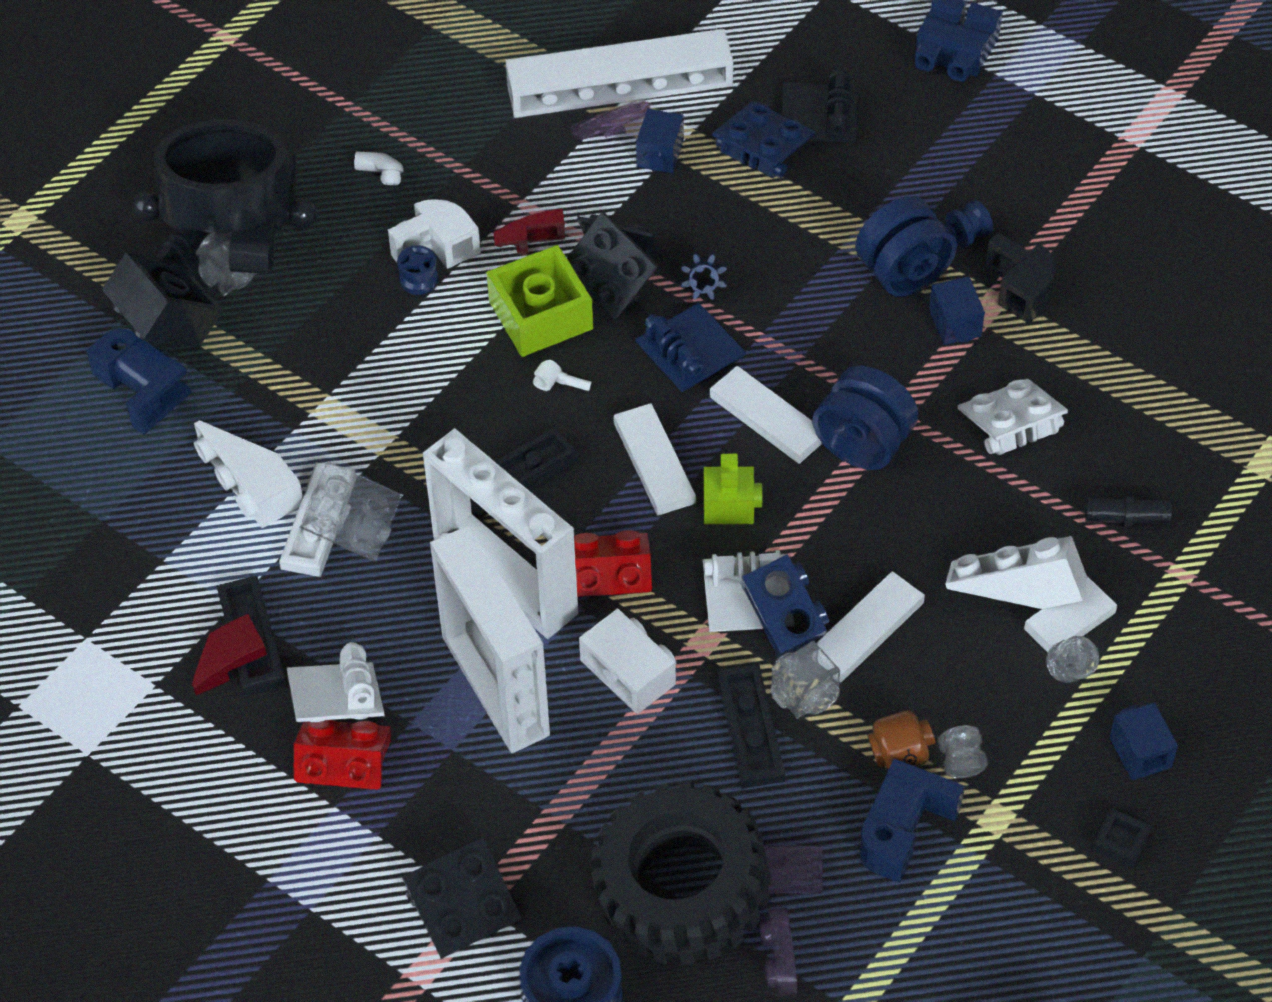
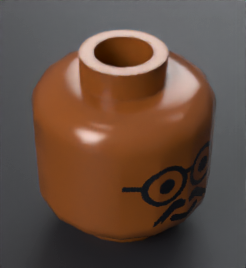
M903 710L876 720L873 724V733L867 735L878 767L886 766L887 770H889L893 759L915 767L925 764L930 756L928 746L936 743L928 720L919 721L916 714L911 710Z

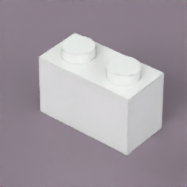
M618 608L579 637L580 661L637 715L676 685V660L671 651L664 645L660 644L658 646L647 636L646 630L635 618L629 619Z

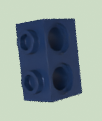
M787 554L741 577L740 584L778 659L825 635L827 630L824 624L829 622L828 616L821 602L818 599L812 602L805 586L809 585L810 582L799 561L793 564ZM772 576H780L787 581L789 591L781 596L772 595L766 589V580ZM791 614L804 616L808 622V630L802 634L791 633L785 626V618Z

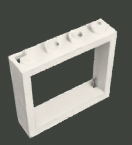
M455 428L424 451L423 459L434 540L446 532L450 534L471 525L532 626L549 639L578 615L574 528ZM470 498L536 554L537 570L472 515ZM541 534L549 540L543 546L535 541Z
M471 525L450 534L447 532L442 534L438 539L430 542L442 638L512 754L550 736L543 642Z

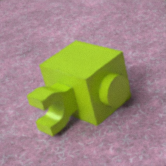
M721 454V467H704V524H754V508H762V483H754V466L738 467V454Z

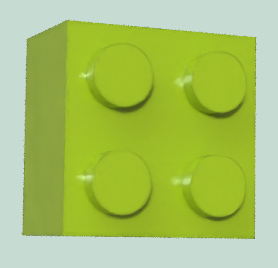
M559 245L486 272L489 303L521 357L593 330L592 298Z

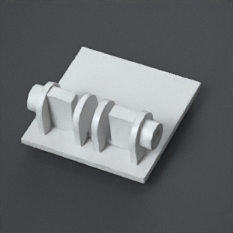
M1028 378L1012 381L1007 387L991 393L976 395L972 400L957 405L958 410L989 435V438L984 440L988 453H996L998 455L1016 449V444L1022 447L1026 445L1027 440L1032 443L1037 441V439L1058 433L1059 428L1064 425L1062 415L1068 413V410Z
M775 550V553L759 554V556H755L754 552H750V556L742 557V552L737 553V557H717L716 554H712V559H703L709 632L763 629L740 584L741 577L787 554H780V550ZM772 576L765 582L766 589L772 595L781 596L789 591L787 581L780 576ZM793 614L785 618L786 627H794Z
M351 642L344 646L340 652V664L287 668L296 722H322L332 719H366L368 717L384 716L373 662H366L365 649L357 643Z

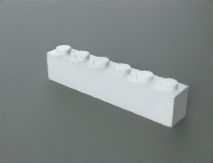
M725 29L509 59L506 60L507 86L514 118L732 87L733 58Z

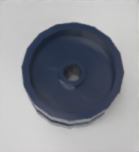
M904 196L889 202L877 210L865 222L857 235L855 249L858 257L869 270L875 273L877 280L887 293L895 297H901L922 291L934 283L950 266L955 258L958 245L955 236L944 223L937 220L935 212L923 199L918 196Z
M860 365L849 367L840 375L832 386L831 393L822 400L815 410L812 424L817 437L823 445L839 459L854 467L876 470L882 469L890 463L899 450L900 442L908 437L917 424L919 412L913 397L896 379L876 368Z
M576 926L556 928L539 936L525 951L519 967L522 1002H623L620 959L611 943L595 931Z

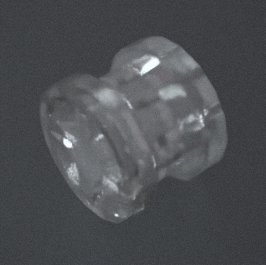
M1072 636L1054 644L1050 648L1046 658L1047 668L1056 680L1072 683L1079 679H1084L1095 672L1099 664V652L1095 644L1088 638Z
M967 725L957 726L948 729L939 736L938 746L939 750L946 755L943 766L948 776L952 778H968L981 773L988 766L987 755L980 749L982 736L978 728Z

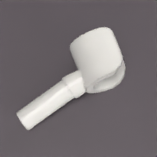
M552 360L542 362L534 372L535 378L533 379V384L543 391H549L555 382L589 391L592 383L567 375Z

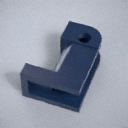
M111 330L86 350L92 374L112 389L123 383L137 393L126 405L132 427L143 435L192 393L191 388L180 381L187 374L186 368L137 337L130 330ZM117 343H124L126 347L118 349Z
M893 759L862 827L859 856L865 868L875 874L901 883L913 856L916 835L913 833L923 811L926 810L955 821L962 806L965 785Z

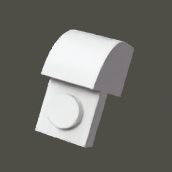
M433 199L415 203L414 218L400 222L395 227L388 229L391 256L396 262L401 251L414 245L432 249L447 269L481 253L479 228L464 209L449 201Z

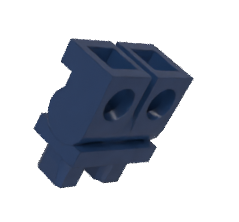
M932 0L931 9L918 30L915 67L927 72L933 70L935 65L948 68L947 74L951 79L961 82L966 81L970 75L977 77L981 71V65L985 63L999 39L1003 11L972 2L964 22L966 0Z

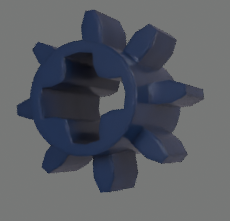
M694 251V262L691 265L688 263L681 264V270L689 274V277L681 281V287L691 285L694 289L693 299L695 300L699 297L700 293H707L709 298L713 300L714 289L717 286L721 288H726L727 281L719 277V274L727 270L726 263L717 265L714 262V251L709 254L708 258H700L699 253ZM704 268H709L711 278H706L703 283L698 282V274L696 272L701 273Z

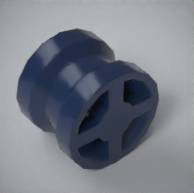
M978 200L968 202L961 211L956 209L948 212L945 217L946 227L955 236L957 245L960 247H967L974 242V238H985L993 232L991 216L986 207Z
M414 245L407 247L399 254L397 260L400 272L399 281L401 287L407 293L423 295L432 291L438 284L436 257L430 248Z

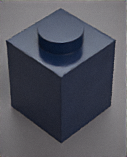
M647 108L636 140L637 167L652 171L674 172L684 142V115Z
M970 276L932 284L929 311L943 344L968 342L974 338L982 337L985 311Z
M1155 703L1143 707L1137 705L1127 707L1114 717L1110 740L1132 781L1172 768L1178 745Z

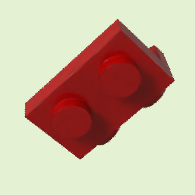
M624 530L615 535L597 536L593 533H581L574 536L577 597L645 593L652 590L648 533Z
M333 719L322 722L304 721L294 742V780L298 783L373 790L380 789L382 784V762L390 744L391 726H381L371 721H359L356 723L336 722Z

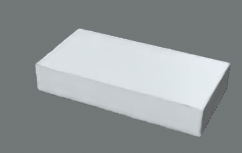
M1088 577L1083 601L1043 608L1025 621L1024 630L1054 657L1115 614L1117 604Z

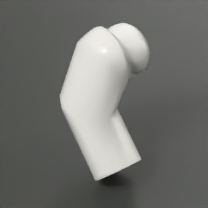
M356 151L355 170L382 172L380 180L383 184L393 186L400 184V175L403 173V166L400 162L385 153Z

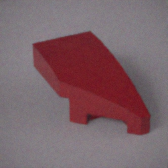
M563 208L535 213L503 226L493 233L495 246L514 245L516 246L517 253L525 256L528 254V243L564 240L565 222Z
M248 614L227 623L209 634L192 682L196 695L230 681L228 671L267 655L265 645Z

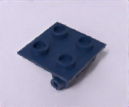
M752 101L715 130L712 136L718 138L716 146L720 148L722 154L728 155L742 164H746L749 161L750 168L755 169L758 166V171L773 179L776 176L782 178L785 175L787 164L783 163V161L813 137L816 131L803 126L797 120L789 119L771 110L764 104Z
M700 303L668 321L664 316L650 315L645 321L646 333L635 339L640 348L681 392L746 355V352Z

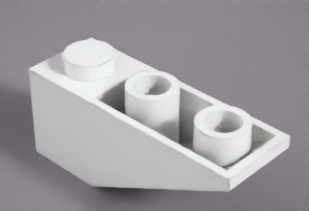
M200 420L194 423L198 438L194 442V446L198 455L204 463L211 461L215 467L216 477L225 490L231 488L237 495L235 496L236 502L245 517L253 516L260 527L264 528L300 507L303 499L300 481L278 453Z
M1072 536L1059 539L1048 537L1031 545L1021 547L1006 546L996 552L978 556L974 554L964 555L951 562L945 584L947 589L1043 609L1083 601L1087 575Z

